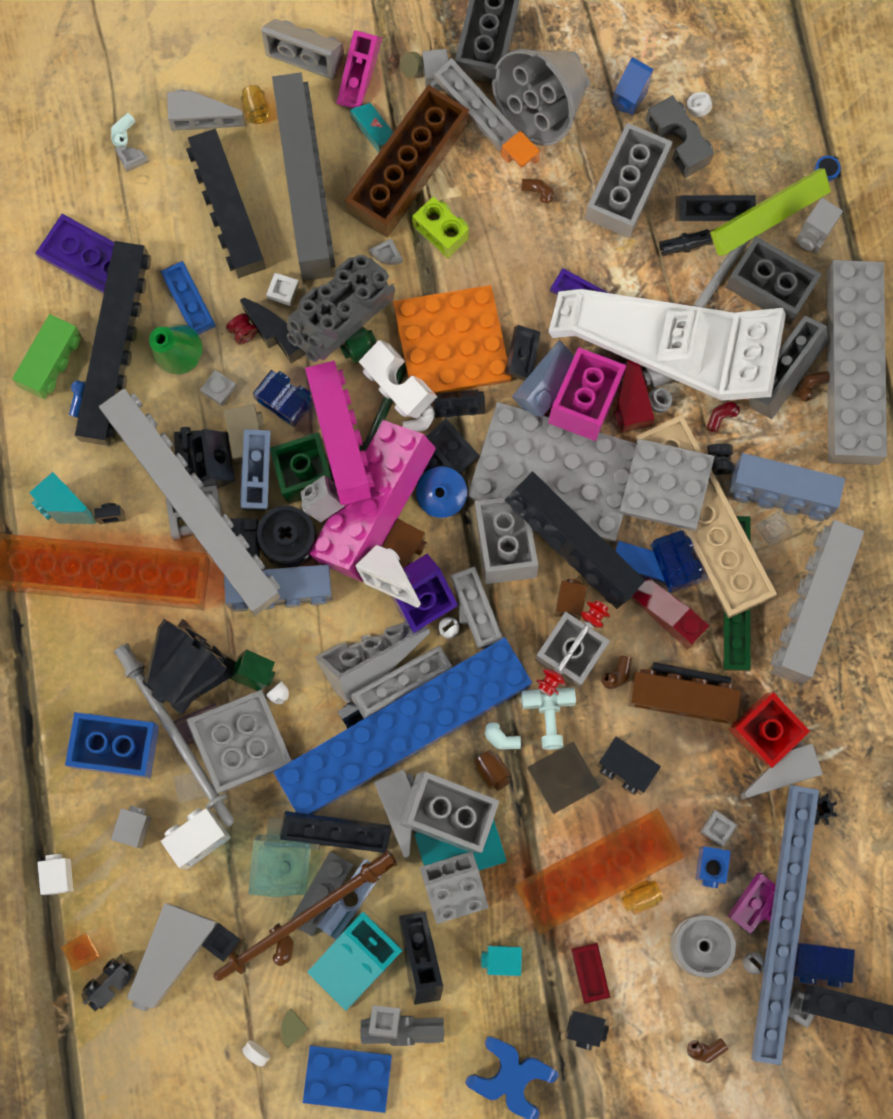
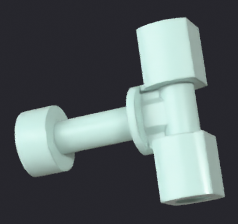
M574 687L557 688L559 695L553 694L551 697L544 693L541 694L540 690L521 692L522 709L539 708V713L545 714L546 736L541 738L542 749L555 750L564 747L563 736L557 735L555 713L560 711V707L575 706L576 696Z

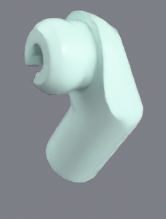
M126 113L111 127V139L116 147L126 146L128 142L127 130L136 122L129 113Z
M490 722L486 725V739L496 749H521L520 736H506L499 729L500 725L495 722Z

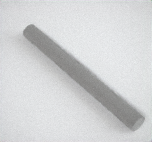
M749 241L730 251L693 306L705 307Z

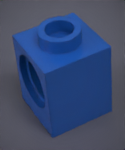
M706 846L700 847L695 880H701L702 886L718 888V884H726L731 851ZM710 860L715 861L719 866V871L715 876L710 875L706 870V865Z

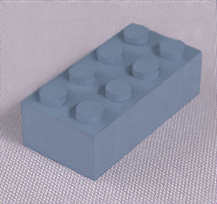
M742 453L734 465L727 496L733 497V500L737 502L747 503L751 501L758 503V506L765 509L776 507L784 509L783 512L786 514L799 515L800 513L808 515V518L811 520L824 521V519L828 520L840 506L845 478Z

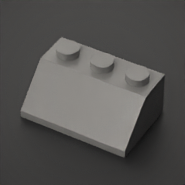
M274 19L263 26L261 32L266 56L331 80L334 79L344 57L343 43L338 39L319 35L312 29H302L286 20Z

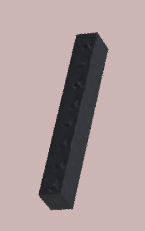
M114 241L75 430V437L81 442L110 446L111 439H115L117 431L105 417L99 406L126 388L127 376L125 375L126 366H130L132 352L129 351L131 342L135 341L137 328L134 327L135 320L141 314L142 305L139 301L141 294H144L146 290L145 271L149 270L151 265V255H149L144 245Z

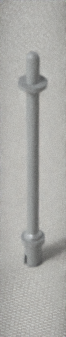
M129 643L121 645L114 651V654L126 670L124 674L127 678L136 681L210 802L205 807L207 809L214 807L222 822L226 826H231L234 819L223 803L228 798L227 795L216 794L212 783L163 704L157 701L151 695L153 691L142 683V680L145 678L143 674L145 665L143 662L138 661Z

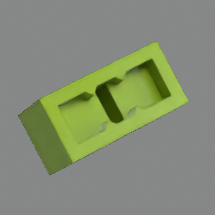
M434 196L412 216L413 227L447 259L469 239V226L461 217H455L451 213L449 206L442 200L439 202ZM430 215H436L439 217V219L432 221L429 220L428 217ZM449 231L457 233L454 237H448L445 234Z

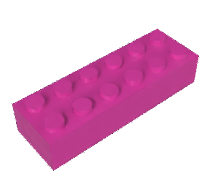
M384 420L382 421L365 452L368 466H364L365 472H371L374 487H370L372 498L346 504L328 518L309 552L321 565H329L330 569L363 582L355 565L376 545L382 547L436 449L424 434Z

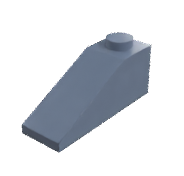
M557 341L512 396L523 410L529 411L533 415L542 417L554 403L573 361L574 355L562 341Z
M244 429L240 510H267L270 431Z

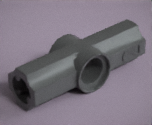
M400 1016L397 1039L369 1036L371 1018L361 1019V1044L390 1043L391 1046L415 1045V1043L444 1042V1017L415 1018V1016Z

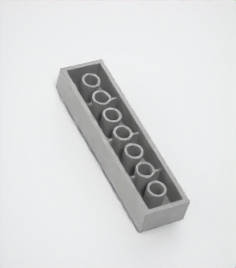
M833 260L827 270V331L829 336V343L827 344V373L830 378L827 383L828 463L879 465L887 457L884 262Z

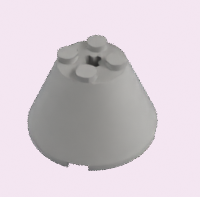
M517 49L504 55L495 67L497 70L496 79L492 81L494 98L499 111L518 132L521 131L533 144L540 146L556 144L569 133L585 90L590 85V80L580 62L579 55L574 51Z

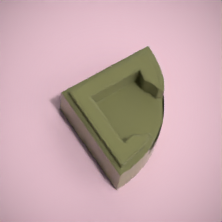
M292 1008L284 1016L281 1025V1036L287 1049L309 1030Z

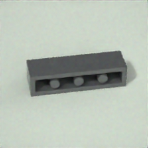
M807 316L803 317L779 350L771 397L748 399L751 409L770 419L774 418L829 343L826 325Z

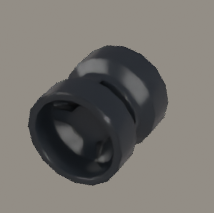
M726 443L709 445L707 447V454L714 456L711 469L713 474L725 475L733 473L734 463L731 462L733 446Z

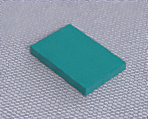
M494 819L482 853H473L479 871L507 862ZM422 833L414 834L424 866L468 853L466 850Z

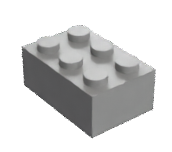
M421 772L416 775L399 825L468 852L482 853L499 800L428 772Z

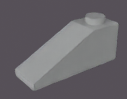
M179 89L174 92H167L168 121L172 131L245 127L243 113L239 109L194 91Z
M803 741L799 742L773 768L768 767L740 794L741 798L746 799L823 775L813 744L804 746Z
M401 770L375 781L374 784L403 856L408 858L410 857L412 830L399 825L414 779L411 774L406 775L405 771Z

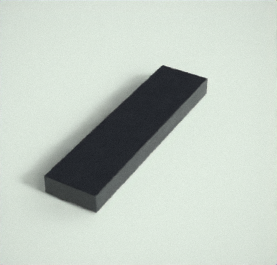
M285 811L280 830V840L385 853L392 829L391 825Z

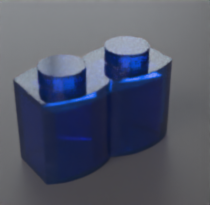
M270 370L253 392V398L283 421L295 427L313 404L310 397L311 393L301 385L298 387L290 383L291 379L281 371L276 373Z

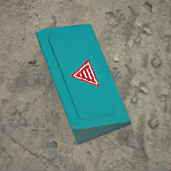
M371 103L350 110L351 118L379 153L393 134V131Z

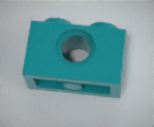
M487 945V951H481V968L486 969L487 975L521 976L522 947Z

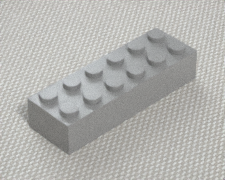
M834 520L829 526H824L822 532H818L813 545L817 549L813 556L810 555L805 566V570H808L805 579H801L796 591L800 596L796 603H792L788 612V617L791 620L787 627L784 626L779 637L782 645L778 651L774 652L770 665L774 666L771 674L799 685L813 677L865 531Z

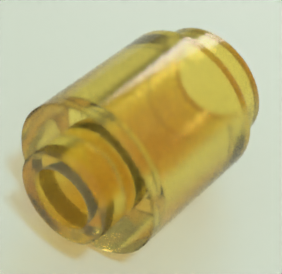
M257 85L245 87L242 90L241 101L247 121L254 124L264 123L270 116L264 91Z
M645 880L623 890L624 896L621 897L626 912L631 911L633 915L658 906V902L663 900L661 890L655 880L650 882Z

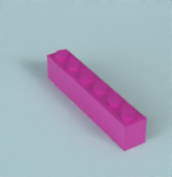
M335 360L306 367L305 370L341 506L372 498L370 487H374L371 472H365L364 466H368L365 450L359 451L358 446L363 444L359 429H353V425L357 424L354 410H348L347 405L351 404L348 389H342V385L346 384L343 370H337Z

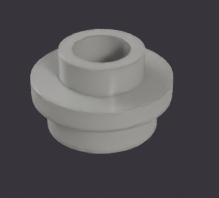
M655 388L649 392L648 396L653 411L664 413L671 407L672 395L667 389Z

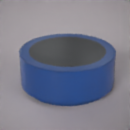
M823 156L817 161L814 171L825 169L828 182H831L837 178L841 166L835 157Z

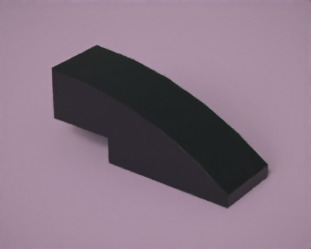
M246 298L240 300L243 311L247 314L251 323L256 326L259 335L268 348L278 344L290 363L306 355L300 347L294 346L288 340L287 334L289 331L287 323L283 319L254 301Z

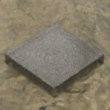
M574 741L527 767L552 814L559 812L600 788Z

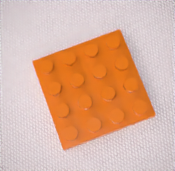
M491 285L393 301L408 379L411 376L422 379L435 395L438 392H454L511 382V376L505 375L508 359Z

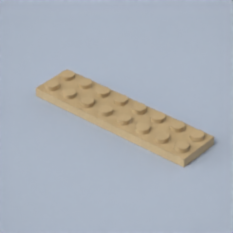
M683 415L636 436L637 442L638 439L702 453ZM711 470L696 532L683 529L725 613L728 618H731L776 597L777 593Z

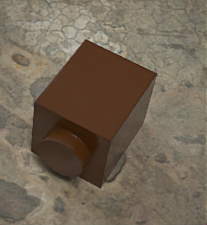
M567 579L566 582L561 581L554 616L562 617L567 612L580 621L587 586L582 585V581L576 579Z

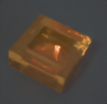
M88 933L82 934L61 947L73 971H77L100 957Z

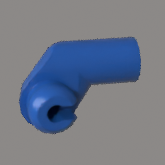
M76 380L71 385V391L74 393L69 411L70 416L76 418L79 416L85 381Z

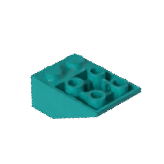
M362 912L307 973L347 1011L403 949L365 912Z

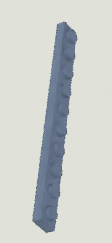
M794 785L789 787L751 1057L756 1062L781 1065L818 803L819 790Z

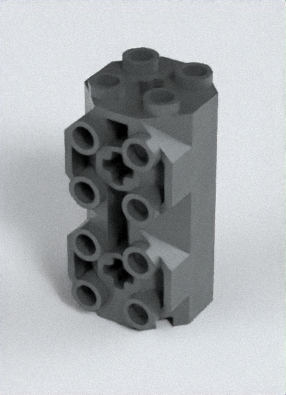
M365 255L349 257L336 268L334 278L326 285L314 287L300 299L299 308L288 316L287 329L289 333L287 338L290 343L300 347L312 362H317L319 359L325 360L393 300L395 287L393 283L390 286L388 285L387 279L389 275L386 270L372 258H367Z

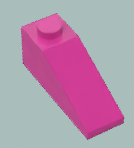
M354 30L336 104L349 108L362 106L377 62L383 37Z

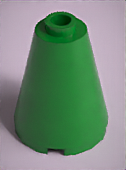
M172 324L158 327L151 332L149 337L154 359L164 371L180 375L190 372L198 365V361L203 353V345L199 335L189 326Z

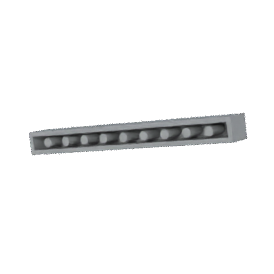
M125 389L121 390L101 404L99 408L256 616L281 598L277 591L281 587L272 575L267 578L263 573L262 569L265 566L256 554L253 557L250 556L246 550L250 546L241 534L235 536L231 528L234 525L227 515L223 514L220 516L215 508L219 505L210 493L206 496L200 489L204 485L195 473L189 475L185 467L188 464L181 454L174 455L170 450L173 444L165 433L159 435L155 430L158 424L150 413L144 415L140 410L143 404L134 393L129 395Z

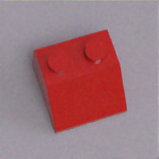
M774 692L765 693L728 729L747 750L770 768H773L810 732Z

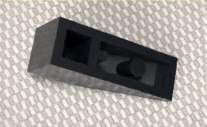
M426 911L400 915V930L413 1003L417 1005L439 1001L442 996L443 982Z

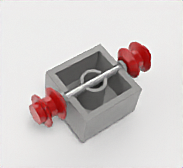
M597 600L594 603H587L590 607L589 611L581 612L584 623L565 612L540 649L535 661L548 669H543L545 678L543 680L537 679L536 682L539 684L538 689L545 695L551 697L555 694L558 696L557 687L559 685L565 686L564 680L579 689L609 644L610 640L593 630V627H604L601 622L603 617L610 618V614L607 612L608 607Z

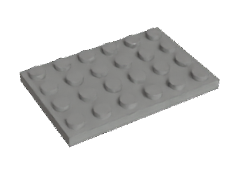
M497 402L467 499L480 501L508 497L533 471L603 540L615 543L623 518V514H620V508L637 444L603 433H599L597 440L593 441L549 424V417L536 416L529 411Z

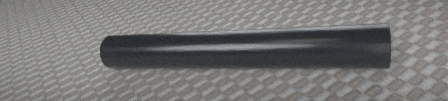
M653 662L651 670L660 674H677L682 676V678L690 680L699 678L718 685V683H731V677L658 662Z

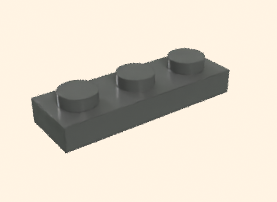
M330 851L290 920L342 886L354 865ZM329 908L298 929L313 937L318 928L317 926Z

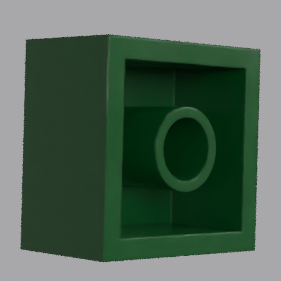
M319 432L270 447L281 493L288 504L301 501V491L324 475L335 483L325 443Z

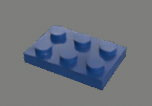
M310 1045L302 1103L385 1113L392 1055Z

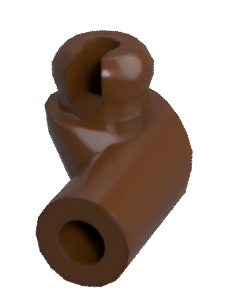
M522 179L521 191L538 192L541 203H551L553 201L554 189L546 182L538 179Z
M823 371L807 375L796 389V394L800 397V400L803 402L811 400V397L814 395L811 391L813 387L827 384L830 379L829 374Z
M280 923L276 924L272 929H270L269 933L271 934L272 932L280 928ZM289 935L277 942L276 954L273 955L272 959L278 966L289 963L292 958L294 942Z

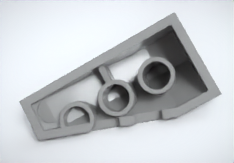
M404 622L386 628L384 634L370 637L369 634L361 636L362 641L348 646L346 642L337 644L315 656L334 691L348 704L353 701L351 698L352 693L387 675L430 631L424 626L413 633L407 623Z

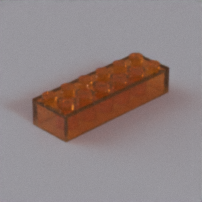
M657 808L513 885L535 930L538 935H541L684 858V855Z

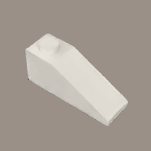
M376 545L355 565L366 585L417 608L421 605L399 563L400 558L394 550Z

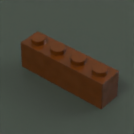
M640 669V672H635L632 677L628 706L732 725L737 722L741 690L734 689L732 684L718 683V686L708 685V681L704 679L693 678L691 682L682 680V676L677 674H666V677L656 675V671Z

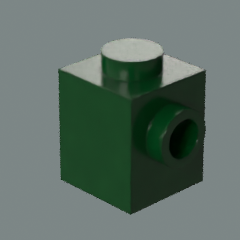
M246 649L238 656L230 679L259 691L272 683L275 672L272 671L275 662Z

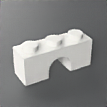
M379 340L359 361L365 368L363 373L371 381H376L380 385L379 391L386 398H392L396 403L395 409L402 416H410L417 419L437 396L422 379L411 376L405 383L399 385L396 373L405 361L389 343Z

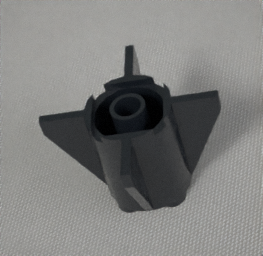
M164 619L157 628L148 672L142 683L153 691L151 695L157 701L163 704L165 701H168L173 709L184 714L193 700L230 679L236 661L223 654L214 645L211 647L206 642L207 639L198 634L186 620L182 619L176 626Z

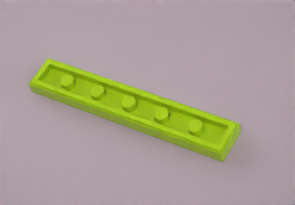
M825 169L815 170L711 231L717 255L724 256L830 193L831 189Z

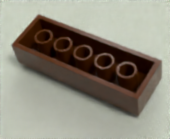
M427 85L345 199L346 212L388 238L469 124V109Z

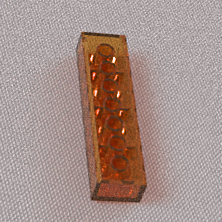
M0 533V591L204 610L210 568V558L207 553Z

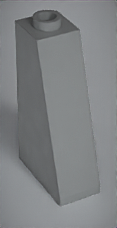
M164 903L127 999L134 1001L132 1006L143 1011H148L149 1008H156L203 947L202 944L219 922L172 904Z

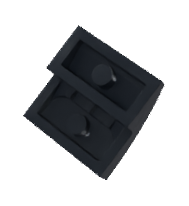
M446 418L428 435H425L436 449L424 469V473L435 467H449L461 474L480 457L477 451Z

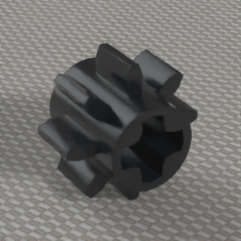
M828 793L823 794L821 799L818 796L817 805L822 804V809L825 810V813L818 815L819 810H816L814 825H817L819 820L824 825H829L828 817H837V814L833 812V806H836L837 802L831 803L828 800Z

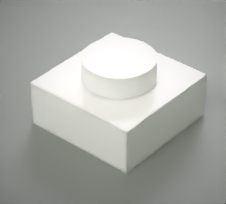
M274 273L266 294L267 299L291 306L299 281Z

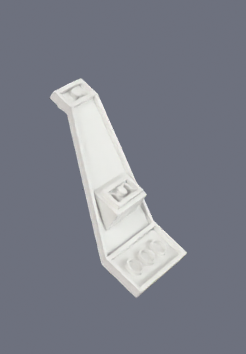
M578 289L558 293L549 334L552 338L577 336L721 401L771 397L786 313L783 308L734 313Z

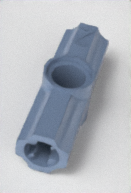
M364 859V861L361 863V865L359 866V868L356 870V872L354 873V875L352 876V878L355 877L356 875H358V874L361 872L362 865H363L364 863H366V862L371 863V862L368 861L367 859ZM366 882L354 890L359 898L358 903L353 907L346 906L344 898L333 904L317 927L337 940L376 883Z

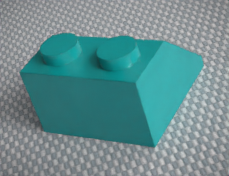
M54 472L49 474L29 492L35 499L32 504L47 520L53 518L58 524H95L97 522L89 509Z

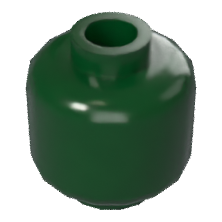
M362 326L340 348L345 359L351 358L353 363L359 364V361L377 341L372 329L367 330V328Z

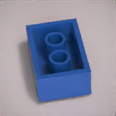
M74 712L65 766L72 769L151 779L159 726L154 722Z

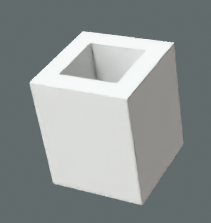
M62 854L45 856L46 861L38 862L41 895L74 891L71 859L62 858Z

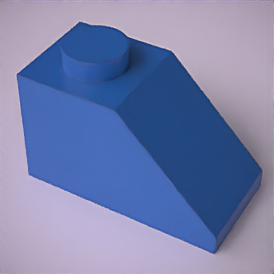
M632 57L614 91L612 104L619 111L627 112L633 116L648 93L654 69Z

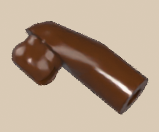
M619 656L617 669L610 673H604L601 678L602 684L608 689H615L626 683L629 678L632 658Z
M722 1038L710 1046L697 1040H692L687 1045L688 1055L692 1059L704 1063L712 1062L729 1050Z

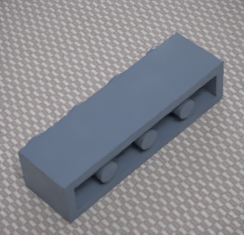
M329 565L262 570L267 578L272 575L281 587L277 590L281 598L264 610L274 609V605L285 604L287 608L301 606V603L311 602V605L319 606L325 605L327 601L332 600ZM224 575L225 603L229 609L233 608L234 612L248 611V606Z

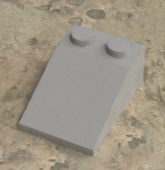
M507 497L480 500L474 503L485 584L537 578L538 561L532 528L504 501Z

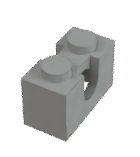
M821 198L805 221L803 229L795 241L804 250L817 254L832 232L843 210Z

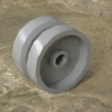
M696 915L685 918L676 926L671 935L670 950L673 960L682 970L691 975L708 978L720 975L730 967L735 957L736 943L733 933L723 921L716 917ZM702 941H706V942H707V943L704 945V946L707 947L706 951H701V950H700V948H699L700 942H702Z

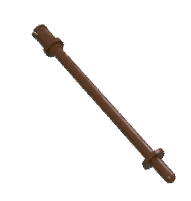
M387 850L371 863H364L358 875L240 955L235 952L230 953V962L215 971L214 979L221 981L235 971L239 974L245 973V964L364 883H376L379 880L378 877L398 865L393 854Z

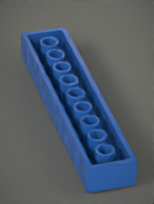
M504 637L273 773L295 812L313 815L530 688L532 681Z

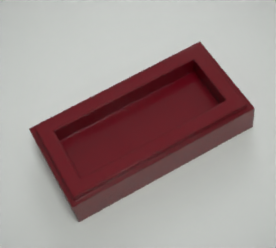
M598 943L572 948L571 953L583 1003L586 1004L611 998Z

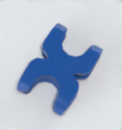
M487 1036L485 1046L499 1058L501 1063L500 1069L495 1076L490 1078L471 1074L466 1078L465 1084L468 1088L489 1100H497L503 1094H506V1105L511 1112L525 1119H538L540 1113L537 1107L525 1099V1086L530 1080L536 1078L554 1083L559 1073L554 1068L534 1057H527L519 1063V1054L512 1045L496 1037Z

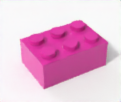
M578 347L553 403L548 423L596 441L621 384L626 365Z

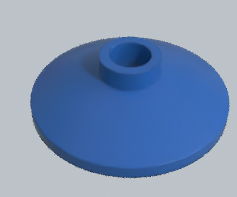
M435 467L426 471L419 479L416 496L420 507L427 514L437 518H446L455 515L464 506L467 499V486L463 477L456 470L449 467ZM439 487L445 491L444 496L441 498L436 495V490Z

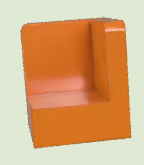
M521 131L502 145L501 157L507 163L513 159L520 167H524L530 161L534 164L539 161L540 150Z

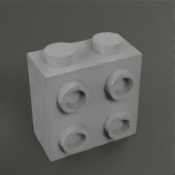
M472 851L420 867L436 924L489 908Z

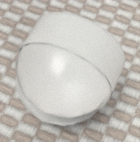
M452 617L443 618L438 626L440 635L446 639H452L457 636L459 632L458 621ZM451 622L455 624L444 632L443 628Z
M281 681L266 696L274 704H283L284 701L288 700L289 690Z

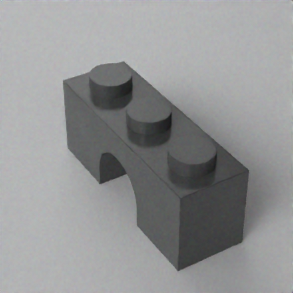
M672 95L648 109L645 121L654 134L660 137L676 135L682 140L683 144L675 148L672 160L685 178L710 164L714 154L713 147L708 140H704L697 123L690 120L684 105L680 101H677Z

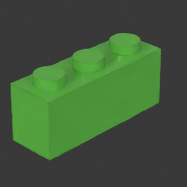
M49 314L12 378L16 385L45 400L47 395L54 391L57 383L56 379L60 372H64L67 368L70 354L80 345L81 334L77 327Z

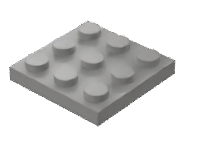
M638 439L620 514L696 532L714 456Z
M262 690L187 719L188 726L217 795L274 772L291 762L289 753Z

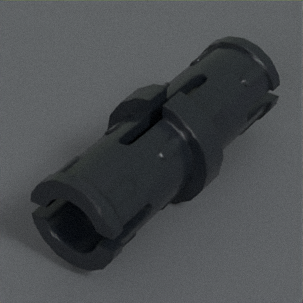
M708 229L691 234L685 232L681 233L679 237L659 241L660 251H663L661 255L665 257L666 255L682 251L688 253L693 248L711 245V234H709Z

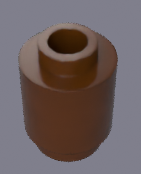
M488 750L475 759L474 763L477 766L475 769L489 790L495 788L499 791L510 783L508 778L511 776V773L498 754Z

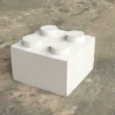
M201 808L196 809L187 816L188 822L180 827L176 824L164 833L166 837L161 840V843L180 869L188 870L231 838L215 813L207 808L201 810Z

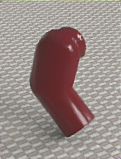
M726 401L714 407L706 429L718 433L722 420L728 416L730 418L737 417L740 413V407L733 401Z

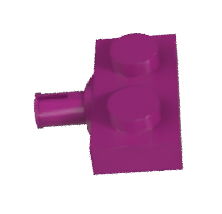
M757 873L727 917L749 934H752L757 925L764 919L771 922L776 885L763 874Z

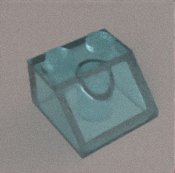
M258 834L253 841L248 894L268 897L306 894L311 843L280 840V836Z

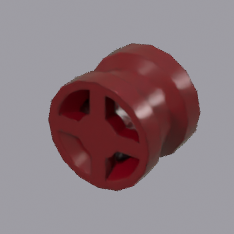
M245 313L237 315L226 325L227 331L235 336L234 340L238 345L247 343L258 332L256 326L249 323L250 319Z

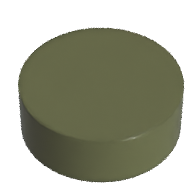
M414 51L404 53L400 59L402 73L408 78L419 76L424 68L422 57Z

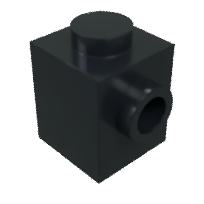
M571 1009L565 1037L576 1041V1047L592 1050V1046L600 1047L601 1041H606L609 1026L605 1025L606 1019Z

